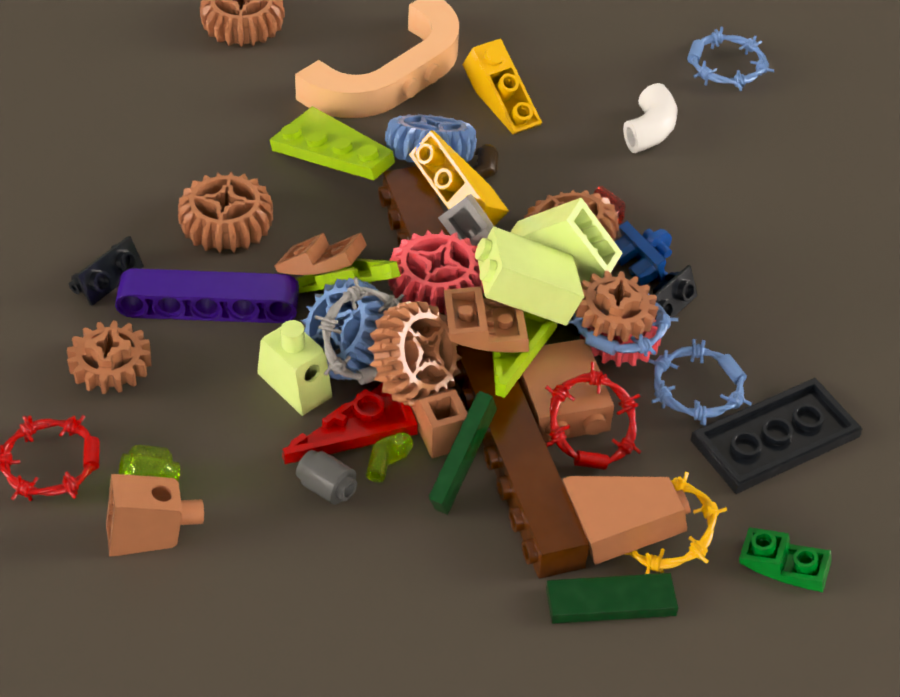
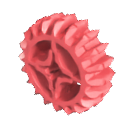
M427 230L424 236L413 233L410 240L402 239L400 246L393 248L389 261H397L401 276L388 279L390 290L393 291L396 299L403 294L402 302H427L428 305L438 306L439 313L446 315L444 290L482 286V292L484 293L482 280L479 278L478 260L475 258L477 246H472L470 238L460 240L457 232L451 236L445 235L443 230L439 234H432Z

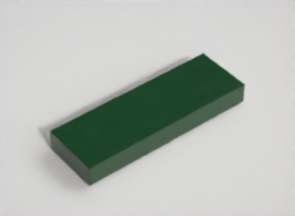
M481 391L476 394L429 494V500L434 509L448 515L497 410L493 396Z
M671 573L547 580L546 592L552 624L677 616L678 603Z

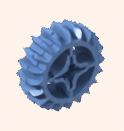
M408 114L395 117L388 123L387 131H385L386 147L392 150L394 157L399 160L414 162L409 154L415 147L417 152L419 146L422 145L420 144L422 139L431 130L435 131L466 162L473 158L477 138H475L476 130L469 123H465L462 120L433 116L431 114Z
M352 278L348 280L337 279L334 285L325 284L324 294H315V304L313 306H306L310 312L306 319L301 320L306 326L304 332L321 346L323 350L322 329L318 328L321 325V320L315 319V315L325 317L330 307L343 296V292H347L349 287L355 286L354 279ZM358 279L360 287H368L379 291L374 285ZM363 296L361 300L355 301L359 306L357 310L352 309L351 301L346 302L342 305L335 320H338V324H335V329H339L342 332L341 334L331 332V346L334 352L340 348L341 353L336 356L340 357L343 361L348 355L351 357L346 364V368L354 373L357 370L368 367L374 361V354L368 350L369 347L374 345V340L371 338L370 333L377 329L375 320L383 316V311L379 313L378 310L384 305L376 296ZM333 371L329 372L330 378L336 380L352 379L340 374H334Z

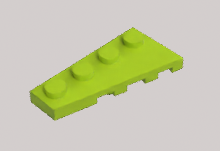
M313 106L269 139L272 151L371 180L378 178L395 163L392 150Z

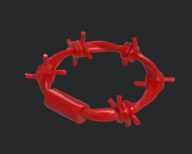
M591 362L589 373L571 378L561 385H556L554 389H551L548 385L545 387L552 395V398H550L551 432L549 433L552 441L545 444L548 447L556 443L562 452L574 458L575 466L606 470L610 463L623 458L625 455H630L633 450L638 454L641 453V450L634 443L637 432L635 408L638 407V403H635L634 399L639 398L640 394L638 393L630 397L625 389L607 378V374H603L601 371H594L595 362ZM588 382L589 385L597 386L596 394H600L601 384L609 386L621 400L618 405L622 409L617 411L616 414L620 415L627 412L630 422L626 436L620 442L614 438L611 440L618 447V450L611 457H608L606 454L580 450L575 452L566 441L567 436L564 430L570 428V425L568 424L561 428L558 425L557 413L560 404L567 397L572 401L576 399L569 394V390L576 383Z
M30 415L28 418L26 416L22 417L25 422L20 424V428L4 445H0V470L6 476L9 485L16 490L11 497L12 500H15L18 494L28 497L29 501H32V495L56 496L64 493L70 494L73 499H76L79 485L93 471L99 469L100 440L97 437L91 436L88 429L81 425L86 417L85 415H82L79 420H76V416L69 417L67 420L39 419L32 421ZM60 426L63 427L59 434L60 437L65 432H68L69 436L78 434L85 439L84 470L82 474L75 478L66 471L62 484L37 488L34 485L39 480L38 477L29 482L22 479L20 475L15 477L11 474L10 466L21 463L20 460H12L11 451L17 439L23 436L25 442H33L34 439L31 436L37 433L36 430Z

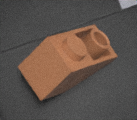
M447 388V390L439 391V393L429 394L427 397L415 398V406H411L418 423V431L431 458L449 454L468 414L456 389Z

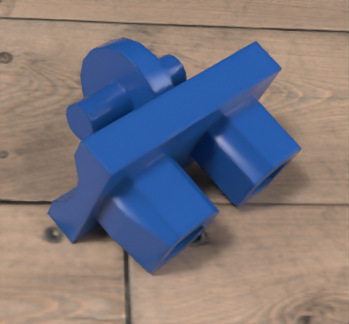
M628 221L624 222L619 226L621 237L615 241L622 252L617 263L623 266L629 260L636 257L638 261L628 269L632 278L638 277L637 284L639 286L646 285L654 279L661 283L668 274L664 270L666 265L665 258L670 257L672 254V250L669 248L672 236L664 229L655 232L647 229L642 236Z

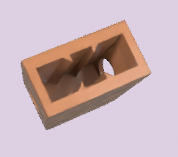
M111 474L106 518L109 557L173 548L178 544L180 525L203 524V500H181L179 483L176 479Z

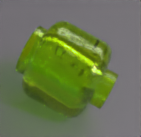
M134 445L130 448L128 454L123 453L121 455L118 474L174 478L179 482L180 464L179 462H173L172 454L166 447Z

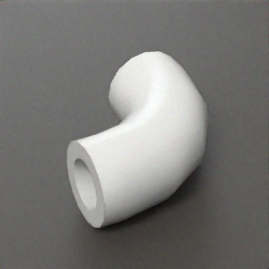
M661 83L648 86L640 94L638 102L645 114L624 123V138L632 153H638L660 144L674 130L678 113L677 105L670 91Z

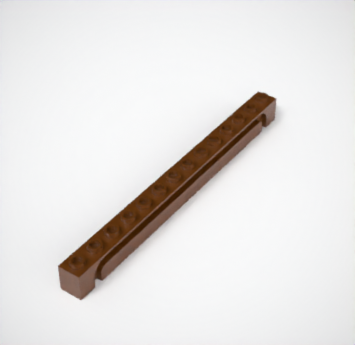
M417 166L385 171L383 173V186L378 188L381 206L388 209V221L391 230H396L398 233V247L402 239L410 240L413 233L424 236L427 230L432 234H439L443 230L445 235L451 236L438 219V217L444 214L435 190ZM458 344L456 346L457 354L462 359L456 362V366L461 373L453 378L455 383H459L461 387V401L466 411H469L479 391L493 396L497 407L482 440L485 446L484 457L488 469H494L496 473V486L500 499L502 501L507 500L510 507L509 519L514 532L519 531L523 539L522 551L528 565L533 564L539 579L586 568L589 550L588 539L518 380L505 398L495 395L492 351L473 349Z

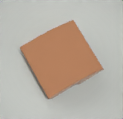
M361 232L332 245H329L325 234L321 233L293 245L274 266L277 272L291 275L328 273L351 266L367 244Z
M482 286L444 290L450 341L484 351L529 352V340L522 310L488 298L483 299Z

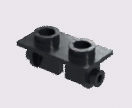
M127 236L118 244H114L109 251L81 272L75 273L71 277L72 281L69 282L70 289L75 294L84 293L90 306H93L119 286L120 276L124 271L144 267L131 236Z
M687 265L680 272L668 273L665 279L652 290L653 295L657 296L656 303L663 307L670 318L675 317L698 296L691 265Z

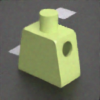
M297 320L286 321L281 327L261 339L258 374L298 413L303 416L332 398L329 374L327 376L324 374L328 369L325 351L304 332V325Z

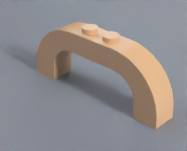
M444 0L414 1L409 4L408 30L424 41L378 70L367 74L351 75L341 73L317 60L295 74L296 100L308 108L313 106L329 116L339 118L370 117L397 107L407 99L414 97L430 84L435 83L454 66L458 56L459 20L457 14Z

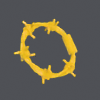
M685 472L683 479L679 476L678 478L675 477L671 482L676 491L683 490L684 493H692L698 498L702 507L693 510V513L702 512L703 517L707 519L708 527L700 540L689 536L688 539L692 541L690 543L691 546H689L690 551L682 557L662 559L665 552L663 548H661L659 556L650 555L649 553H646V556L639 554L637 550L624 554L632 556L647 567L645 574H650L651 570L664 573L663 569L677 567L695 558L701 559L706 564L709 562L705 556L708 552L707 548L713 539L717 516L719 513L728 510L727 507L718 509L717 504L712 502L705 493L687 483L688 472Z

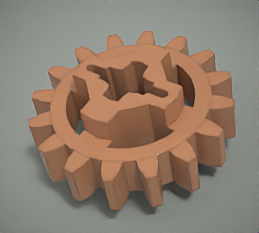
M608 270L604 272L603 278L593 273L589 282L585 280L581 282L584 298L578 306L575 316L583 318L581 325L583 328L593 326L595 328L593 335L596 337L603 332L607 334L608 341L612 342L615 336H620L623 342H628L630 334L639 339V335L643 334V331L650 332L658 311V307L655 306L657 296L648 295L649 285H637L638 277L636 276L628 280L622 271L619 272L618 277H612Z
M112 321L110 327H104L101 322H97L96 330L92 331L85 327L83 328V338L78 336L72 338L73 346L67 347L69 372L74 374L75 383L81 384L85 382L88 391H92L96 386H100L102 394H106L109 387H115L119 393L123 391L122 385L125 383L135 387L137 385L136 376L146 377V367L152 365L149 339H144L142 330L133 332L132 324L130 323L126 324L123 328H119L117 321Z

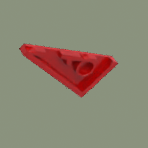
M382 383L372 391L364 389L356 395L353 401L344 403L322 419V426L308 436L301 433L291 440L290 444L282 449V458L285 464L299 462L310 450L334 454L417 435L418 423L411 406L404 405L403 402L393 401L391 394L382 392Z

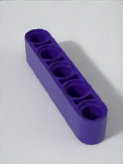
M134 268L124 271L120 276L115 307L120 314L131 318L284 323L296 317L299 283L294 277L286 274Z

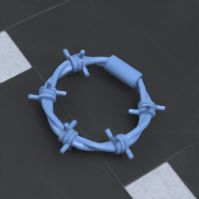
M720 27V31L715 29V32L701 40H694L687 57L688 62L698 71L693 77L699 76L704 79L705 86H707L709 79L716 83L734 84L735 87L739 88V91H742L746 83L754 81L759 75L767 71L774 73L775 70L769 68L765 54L758 47L762 41L757 42V36H754L753 39H747L738 35H723V27ZM723 40H728L742 45L739 47V50L746 49V55L748 51H755L759 61L751 60L750 63L756 65V72L744 75L740 73V70H737L734 78H727L715 74L714 72L717 71V68L713 70L708 68L705 60L701 67L699 61L704 45L712 43L711 49H714L715 44L719 47Z
M656 303L655 306L658 307L656 322H653L652 325L658 328L656 334L650 339L647 337L643 338L642 334L639 335L638 340L632 336L631 340L634 343L619 344L614 339L612 342L608 341L607 337L602 334L597 337L594 336V331L591 330L589 332L588 328L581 326L583 318L576 317L575 313L573 320L570 319L569 323H573L577 327L578 334L586 338L585 344L612 356L616 352H639L640 354L644 353V356L647 357L649 351L653 355L656 354L652 346L664 336L667 329L671 326V321L678 322V318H670L663 307Z
M692 339V346L681 347L671 354H668V350H665L664 355H660L655 361L649 358L648 362L655 366L654 395L656 398L651 400L652 404L659 401L662 403V408H665V405H667L671 409L694 417V420L698 419L703 426H706V418L717 417L727 410L740 408L743 402L750 406L752 405V402L744 398L743 384L747 378L745 372L730 354L724 355L704 348L705 340H702L701 345H696L695 339ZM691 356L690 361L694 362L696 357L700 358V363L702 364L704 363V356H711L718 361V364L733 383L737 385V388L729 397L723 394L720 395V398L727 401L724 406L706 408V406L702 407L698 400H694V408H687L672 397L670 390L675 389L674 385L668 388L664 386L665 381L661 380L662 373L667 371L670 366L678 369L677 365L671 363L674 358Z

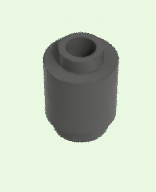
M310 450L298 463L296 476L301 479L302 485L331 504H339L353 496L357 488L356 471L324 451Z

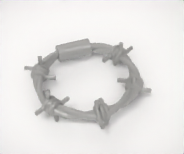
M354 277L355 286L349 287L347 292H343V296L330 307L325 317L315 315V319L321 320V325L318 328L322 329L324 351L329 362V368L324 374L327 376L330 371H333L334 374L358 380L361 385L375 381L374 379L378 373L376 367L368 366L354 373L346 368L347 362L351 359L349 355L344 361L336 356L330 343L331 332L341 334L342 331L335 329V324H338V320H335L342 305L348 301L352 302L353 310H357L355 301L361 300L363 296H376L380 299L379 301L384 303L378 310L381 313L384 309L388 310L390 307L397 306L404 295L401 294L396 299L394 295H388L368 287H360L357 277Z

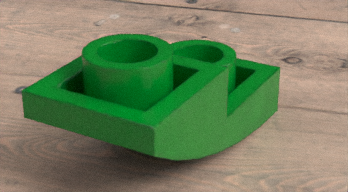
M751 527L748 528L739 557L740 564L764 576L789 585L819 592L824 591L832 561L831 550L790 544L789 533Z

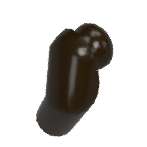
M490 144L479 146L475 151V155H478V165L472 168L485 180L497 173L499 155L496 148Z

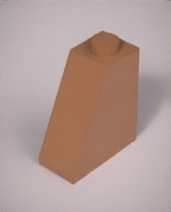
M569 476L562 479L588 539L589 552L595 565L687 531L686 514L691 513L689 502L683 490H675L669 477Z

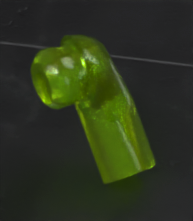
M399 432L396 435H391L377 441L371 451L366 477L373 482L384 481L388 465L405 458L410 450H412L413 439L405 432Z

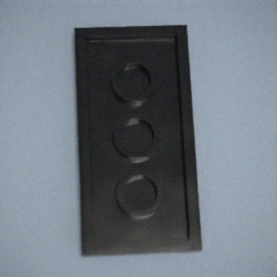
M813 378L693 431L691 442L733 492L738 494L859 438L863 428L816 378Z

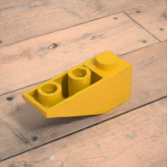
M501 38L473 47L462 65L478 96L513 135L540 126L542 121Z
M431 130L420 143L422 145L419 146L417 152L415 147L409 154L448 210L466 196L472 194L494 226L509 212L493 188L435 131Z

